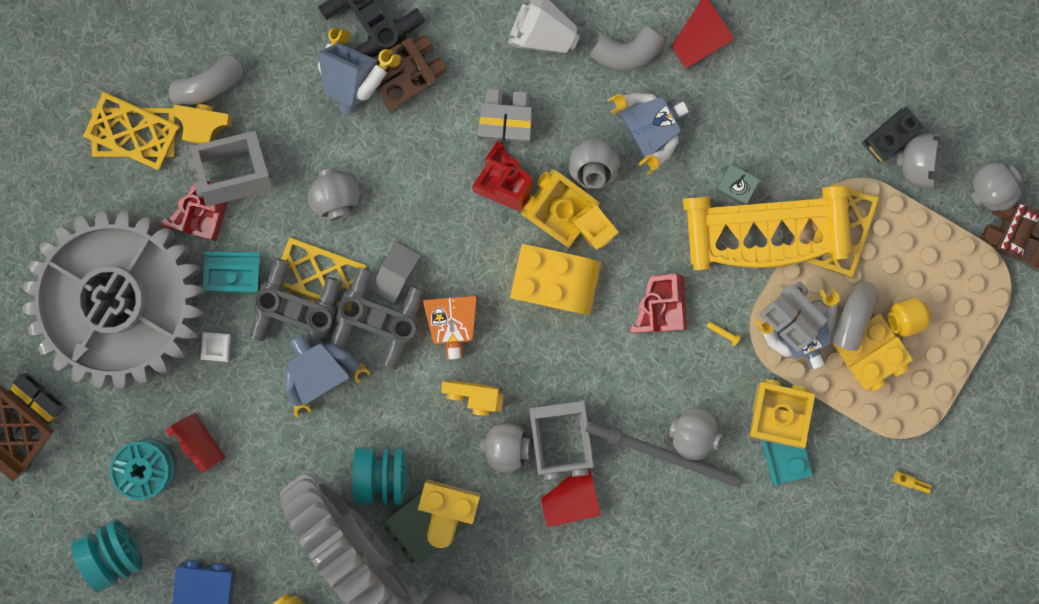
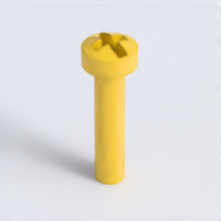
M711 321L707 325L711 330L732 341L731 345L733 346L738 345L741 340L739 334L735 336Z

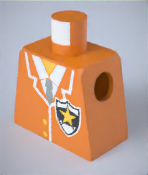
M477 296L423 300L433 343H446L447 359L463 358L462 342L473 341Z

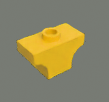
M196 104V108L174 105L172 116L180 119L183 124L182 140L194 144L215 141L219 131L224 128H231L233 117L229 114L213 112L212 106Z
M593 202L571 218L587 243L596 250L607 245L619 233L600 208Z

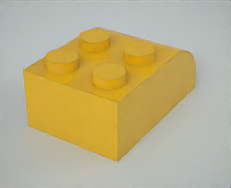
M522 244L510 298L591 316L602 262Z

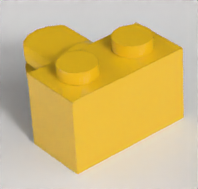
M427 479L418 510L431 513V520L427 531L428 542L436 548L448 547L454 539L459 521L473 525L481 493Z

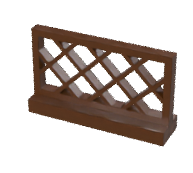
M0 384V409L3 421H0V427L5 428L7 438L3 439L0 437V471L14 482L32 466V461L54 433V430ZM8 408H14L19 412L20 421L10 420ZM29 426H35L43 433V436L40 439H32ZM12 427H22L24 439H14ZM16 445L26 446V458L17 451Z

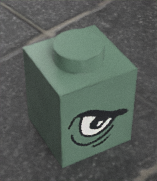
M730 164L726 169L721 167L714 180V183L718 184L715 191L741 205H746L760 179Z

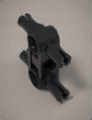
M327 0L318 6L326 20L347 7L348 9L351 8L369 35L367 37L368 40L354 50L369 57H373L376 54L379 55L382 50H389L402 43L407 38L406 34L426 22L418 8L398 21L392 20L380 0ZM385 31H391L394 33V39L391 43L384 44L380 42V35Z

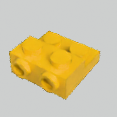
M551 169L549 173L546 171L539 177L537 181L539 188L534 195H529L521 215L569 248L580 233L571 218L592 202L599 206L600 202L561 173Z
M880 313L870 318L858 350L843 349L832 343L862 390L870 388L874 392L886 384L884 380L892 373L895 377L903 374L910 368L908 363L913 360Z
M447 379L442 382L441 393H447V399L463 401L464 396L469 397L467 408L473 409V414L489 416L490 411L501 412L504 394L499 393V387Z
M765 379V382H760L756 389L749 437L804 449L806 447L815 394L809 393L808 388L792 385V388L782 387L781 382Z

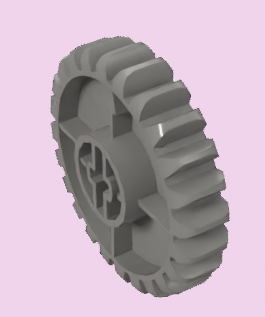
M100 210L95 217V222L90 217L80 215L75 219L76 231L69 227H58L56 229V237L60 244L43 242L40 245L41 252L47 259L45 262H30L29 269L38 275L37 281H29L23 284L25 292L35 295V301L23 305V313L36 315L38 320L32 323L27 328L29 335H44L45 337L38 347V352L41 355L57 353L53 362V368L56 371H64L73 367L71 374L74 382L82 383L92 376V383L96 389L107 388L112 380L118 389H128L132 385L133 378L140 384L152 382L153 369L162 374L170 372L172 370V362L168 355L183 358L188 354V350L181 342V339L198 338L199 331L196 327L189 324L190 318H200L205 315V309L193 305V298L204 295L206 292L205 288L200 285H191L190 279L197 276L201 269L199 265L183 264V261L190 253V248L187 245L170 247L175 238V232L172 229L163 228L156 232L157 225L155 219L146 216L137 222L135 214L125 210L121 211L117 218L110 211ZM112 275L107 285H99L105 277ZM110 293H117L115 299L120 301L119 306H112L114 301L109 299ZM121 315H130L125 323L115 327Z
M307 472L296 477L280 492V503L283 514L289 522V527L299 539V544L304 552L309 555L313 565L345 604H416L408 585L404 582L405 579L395 567V563L379 537L369 524L348 505L346 500L339 493L337 494L329 483H326L320 476Z

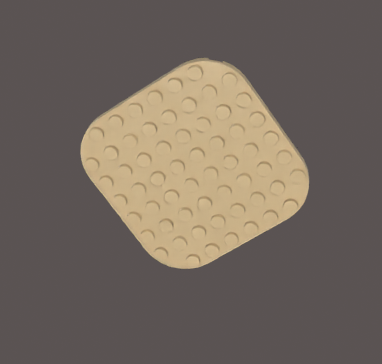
M870 178L847 179L837 183V185H850L852 190L879 197L854 277L849 278L846 275L807 263L806 261L776 267L752 308L749 320L751 342L759 360L775 375L792 385L808 388V392L814 393L816 399L870 431L894 439L916 437L933 429L945 417L1001 323L1011 299L1010 274L1002 257L988 243L890 185ZM821 194L817 199H823V195ZM861 200L855 203L862 218L868 216L872 202ZM849 206V224H852L858 220L851 206ZM809 218L799 236V240L803 244H808L811 240L813 241L817 229L816 224L811 218ZM860 224L850 229V238L853 246L859 243L863 231ZM795 236L793 237L789 245L794 244ZM849 253L850 258L837 259L841 268L850 270L854 258L852 253ZM825 254L814 259L824 261L830 258V255ZM797 282H802L808 288V294L805 297L810 302L821 300L823 303L819 291L823 289L826 296H829L833 292L832 287L836 288L840 296V300L837 303V324L851 290L860 282H869L877 288L879 297L871 317L880 313L887 324V316L892 305L912 297L920 299L924 304L926 303L932 312L929 327L924 332L910 337H902L898 333H894L913 360L908 363L910 368L906 372L896 377L892 373L884 379L886 384L874 392L870 388L868 390L861 389L832 344L820 349L826 364L810 370L805 356L792 359L791 357H784L770 348L762 331L755 325V320L764 324L766 321L759 314L779 293L789 285H794Z

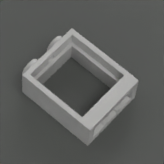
M256 131L190 146L193 156L188 158L192 175H198L199 180L193 182L197 197H204L206 207L271 191L269 176ZM249 152L254 174L207 184L202 163Z
M580 401L529 408L538 476H544L546 481L560 479L561 473L572 472V477L589 475L588 470L593 469L594 466L589 433L586 432L587 416L585 402ZM579 416L585 462L544 468L538 421Z

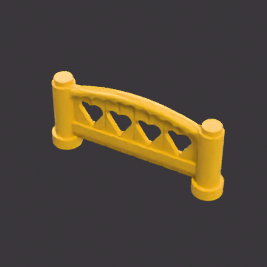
M850 185L822 187L823 199L711 208L710 197L682 199L683 210H687L690 259L693 270L710 269V263L712 262L747 268L781 267L805 262L829 253L833 255V260L850 258L851 238L848 197L851 196ZM809 218L812 219L824 236L820 243H814L811 240L810 243L803 244L799 240V236ZM781 220H783L795 236V242L792 245H786L783 242L782 245L775 246L771 242V238ZM753 222L767 238V245L765 247L755 245L753 248H747L744 246L743 241ZM725 225L729 227L739 240V247L732 250L729 247L725 250L717 249L716 241Z

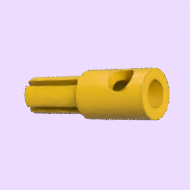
M896 471L894 474V483L910 489L914 488L927 494L931 492L932 485L917 480L915 477L900 471Z

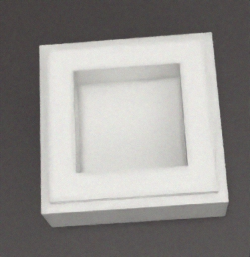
M203 332L200 360L229 362L231 334Z

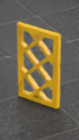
M102 92L83 137L160 171L180 126L113 95ZM107 99L119 104L121 111L106 116L104 106ZM135 111L144 115L147 123L133 128L127 113ZM123 115L128 130L113 135L109 120ZM103 122L109 135L105 139L92 135L95 126ZM158 123L171 128L168 136L160 140L154 128V125ZM149 127L155 142L140 147L135 132ZM130 134L135 149L128 151L119 147L116 139ZM157 146L159 156L156 163L144 158L142 151Z
M91 108L92 115L96 108ZM104 108L105 113L113 114L121 111V109ZM142 108L153 114L169 113V121L175 123V117L172 116L173 108ZM123 115L115 118L110 123L111 129L119 121L127 128ZM142 115L144 119L137 126L147 123L144 115ZM100 124L95 126L92 135L101 139L104 136L109 137L106 128L104 129ZM157 124L154 125V128L159 132L157 134L158 138L168 136L165 132L168 129L170 132V127L165 126L161 129ZM135 132L136 138L143 145L149 144L137 132ZM130 134L127 135L120 143L117 142V145L123 148V146L131 139ZM175 137L166 157H175ZM92 141V157H128L114 150L98 151V143ZM153 148L142 151L144 157L159 156V152Z
M831 183V186H830V187L840 186V185ZM851 189V196L848 197V207L851 206L858 221L850 224V229L860 224L863 231L858 244L853 246L851 242V253L854 258L850 270L841 268L838 260H833V255L830 253V258L824 261L811 259L806 262L853 278L879 202V197ZM861 200L872 202L868 216L862 218L855 203ZM818 227L813 238L814 243H820L824 238Z
M290 237L281 258L290 262L289 268H292L298 280V283L293 285L284 282L283 286L286 289L313 299H319L321 294L318 295L307 291L305 283L319 277L324 287L325 280L323 275L337 269L344 283L341 285L340 290L345 287L350 290L353 280L347 281L341 267L346 264L356 268L362 267L366 269L367 267L364 264ZM296 245L306 249L308 256L294 262L290 255L292 246ZM318 255L333 259L335 265L320 271L314 257ZM310 259L317 274L302 280L296 265ZM336 301L335 305L339 308L340 302ZM348 301L344 305V310L351 312L354 301Z

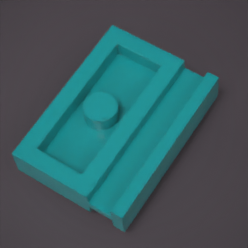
M205 251L203 270L205 293L257 294L259 292L260 253Z
M761 440L773 486L812 476L805 448L800 449Z

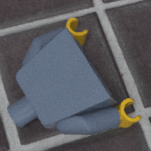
M303 334L289 342L298 357L287 363L288 368L284 372V391L294 406L295 416L300 417V408H306L308 413H311L309 402L352 376L357 383H361L358 374L366 372L369 376L370 372L363 363H359L348 351L334 344L325 345L320 343L312 348Z

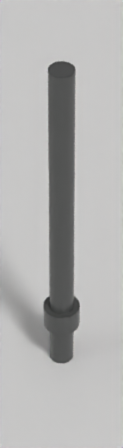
M590 421L586 426V432L604 438L605 442L612 445L621 444L736 487L740 483L741 477L697 460L684 458L678 453L623 434L622 430L610 426L607 428Z

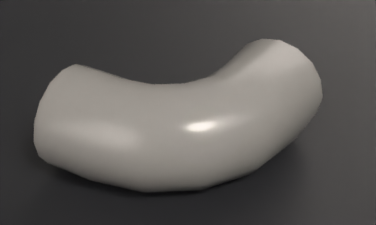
M645 26L637 37L627 44H621L604 34L592 50L590 57L613 70L632 71L647 65L660 52L666 41L657 32Z
M225 55L209 69L198 75L174 80L169 88L170 98L175 105L180 106L195 105L211 100L232 87L243 76V68L235 58Z
M860 282L851 290L832 338V342L837 346L852 351L859 349L879 297L878 290L873 284Z

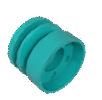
M144 438L124 445L115 453L110 464V477L114 487L121 495L132 500H145L162 493L173 483L177 474V460L174 452L166 443L157 439ZM144 465L146 470L143 474L138 475L136 470L139 469V466Z
M356 447L353 459L354 505L373 506L376 493H381L383 505L388 506L390 493H394L395 506H402L408 484V464L404 456V448L396 447L395 458L391 460L390 447H385L382 460H377L374 447Z
M118 519L108 522L107 527L103 525L97 528V536L90 532L71 543L72 555L77 568L87 584L98 593L118 583V575L126 579L131 576V572L135 574L143 569V560L139 548L126 526Z

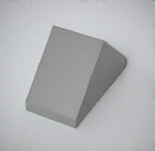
M397 242L382 264L371 291L395 304L421 255Z

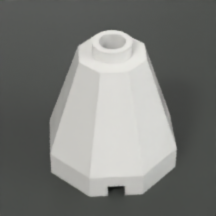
M531 0L528 6L525 4L521 6L510 33L514 38L509 39L508 44L520 49L567 53L569 49L573 50L575 48L579 35L576 34L577 26L550 0Z

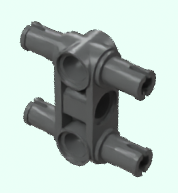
M275 258L268 280H264L260 291L255 296L253 309L256 315L249 337L258 341H264L271 320L278 319L306 329L308 332L306 338L313 348L322 343L323 338L329 335L331 327L335 322L338 310L335 303L342 281L328 276L319 299L304 296L285 289L283 284L290 262ZM265 293H271L275 297L276 302L273 307L265 304L263 299ZM316 312H324L327 315L328 323L326 325H321L316 321Z
M358 267L350 290L347 289L344 292L335 316L338 323L330 344L345 350L353 327L366 329L388 338L390 342L382 365L397 369L404 349L411 345L420 321V316L417 314L425 291L410 286L402 309L399 308L397 310L367 299L366 292L374 272ZM346 302H356L359 305V313L354 316L346 314L344 311ZM404 320L410 323L412 327L410 333L401 335L396 331V324L399 321Z

